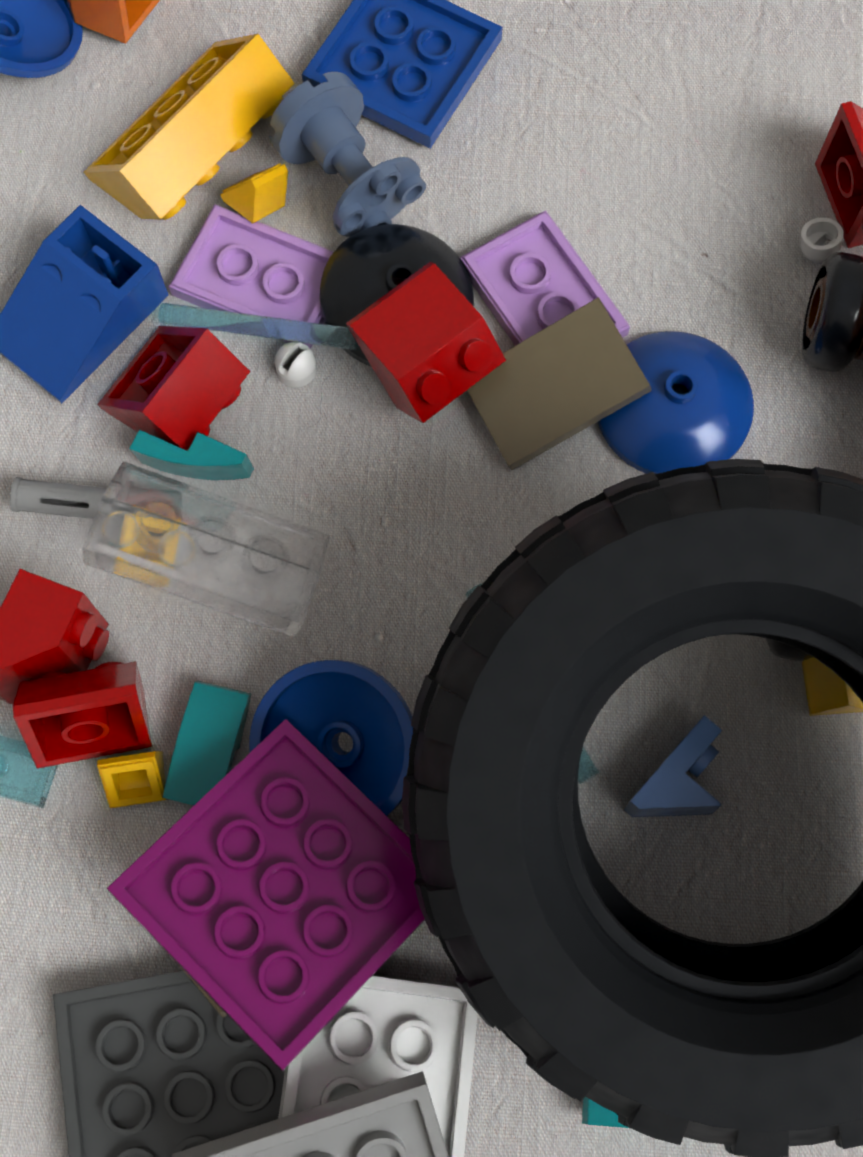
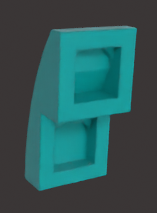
M142 430L138 431L129 448L142 464L188 478L237 480L250 478L254 470L247 454L197 432L188 451Z
M202 681L194 683L176 740L162 798L194 806L231 771L234 753L241 745L251 693Z

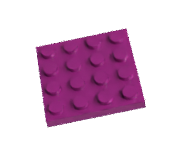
M287 719L278 725L107 887L108 892L282 1072L425 921L414 886L416 871L411 853L410 838Z

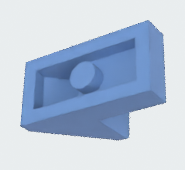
M704 715L629 801L624 811L631 817L713 814L721 806V803L688 776L686 772L690 771L695 777H698L719 753L711 743L722 730Z

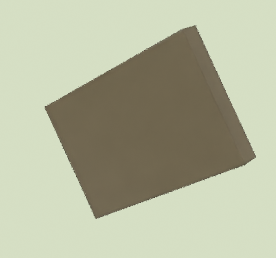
M599 297L505 351L503 355L506 361L467 390L511 470L652 391L648 380Z

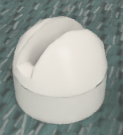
M815 218L803 226L800 247L803 256L812 260L813 263L823 264L831 254L841 250L843 229L835 220ZM827 238L831 240L827 245L823 246Z
M299 341L287 342L279 347L274 359L278 379L284 385L293 388L309 384L317 373L316 358L313 351ZM294 355H298L292 362L289 370L285 369L284 366Z

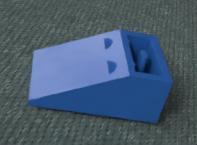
M79 205L43 240L0 313V354L62 404L168 296L158 265L82 205Z

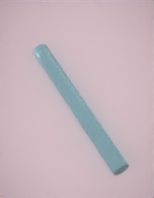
M162 303L158 313L159 321L162 324L207 328L213 331L358 350L359 348L348 327Z

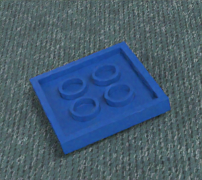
M353 0L303 71L302 81L304 83L308 80L315 87L320 83L327 82L323 75L324 73L341 72L346 74L363 95L364 109L362 116L431 149L501 42L503 27L447 0Z

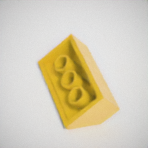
M259 34L214 42L83 173L90 181L139 218L167 220L186 204L184 196L195 185H203L219 171L220 166L217 162L228 151L234 152L250 140L253 135L250 129L261 118L266 119L273 115L278 105L284 99L282 96L295 83Z

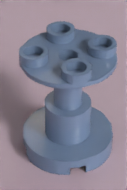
M328 72L323 74L327 82L313 87L307 80L294 88L281 101L274 111L270 122L275 130L274 137L269 135V138L274 148L286 162L304 164L316 160L325 173L340 174L349 187L337 202L332 215L333 225L339 234L350 237L370 227L392 224V218L407 204L413 203L422 196L426 189V183L420 177L419 166L411 158L397 157L381 162L374 167L363 155L366 145L365 139L356 129L364 109L363 95L346 74Z

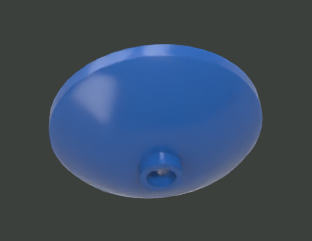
M0 0V73L14 77L40 78L54 75L72 63L82 42L83 29L81 25L75 23L67 0Z
M665 331L651 333L628 343L627 346L648 380L652 391L598 421L601 433L611 449L628 465L645 474L651 472L658 474L678 468L704 465L709 461L733 458L750 431L754 414L752 389L745 372L738 362L725 349L711 340L686 332ZM682 384L688 389L689 393L678 394L671 386Z
M345 660L316 661L289 671L279 678L263 696L253 717L249 737V752L287 719L370 801L388 816L402 801L403 778L407 775L409 748L413 735V727L411 726L413 716L397 689L374 670ZM342 732L347 733L352 738L353 747L350 752L344 751L339 745L338 740Z

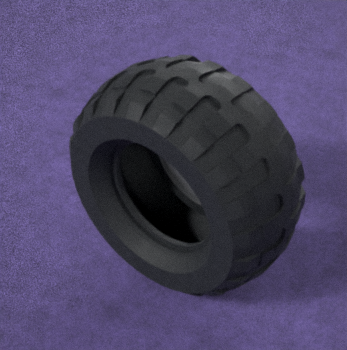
M750 459L709 461L700 466L678 468L658 474L651 472L626 479L604 489L599 495L578 504L566 513L554 516L534 529L515 546L516 549L496 567L481 586L478 585L462 604L449 626V634L437 654L429 675L425 676L416 699L411 722L413 735L409 748L407 775L403 778L402 795L404 830L410 835L411 853L416 871L414 886L420 909L430 933L439 937L445 953L452 962L457 974L455 981L469 1004L487 1025L502 1031L507 1038L521 1049L527 1057L526 1064L546 1082L573 1099L576 1098L581 1102L586 1096L600 1106L618 1115V1122L652 1138L677 1145L681 1144L683 1137L706 1143L724 1144L725 1150L728 1153L737 1156L789 1157V1146L814 1145L835 1140L837 1146L843 1149L862 1146L863 881L846 901L828 916L810 927L789 936L749 944L712 942L687 936L660 924L640 911L618 891L606 876L595 858L583 827L578 801V773L586 736L597 715L613 693L630 676L658 656L683 644L706 637L730 634L757 636L795 647L833 670L849 685L863 703V479L844 472L820 467L806 469L788 465L764 464L761 460Z

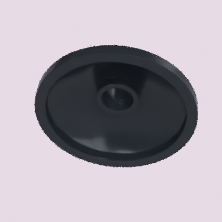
M385 224L355 233L341 243L333 252L322 274L319 300L322 317L328 331L337 344L350 356L371 366L346 323L395 288L397 285L392 281L393 278L403 277L407 279L429 262L435 263L474 306L471 279L459 256L449 245L435 235L412 226Z

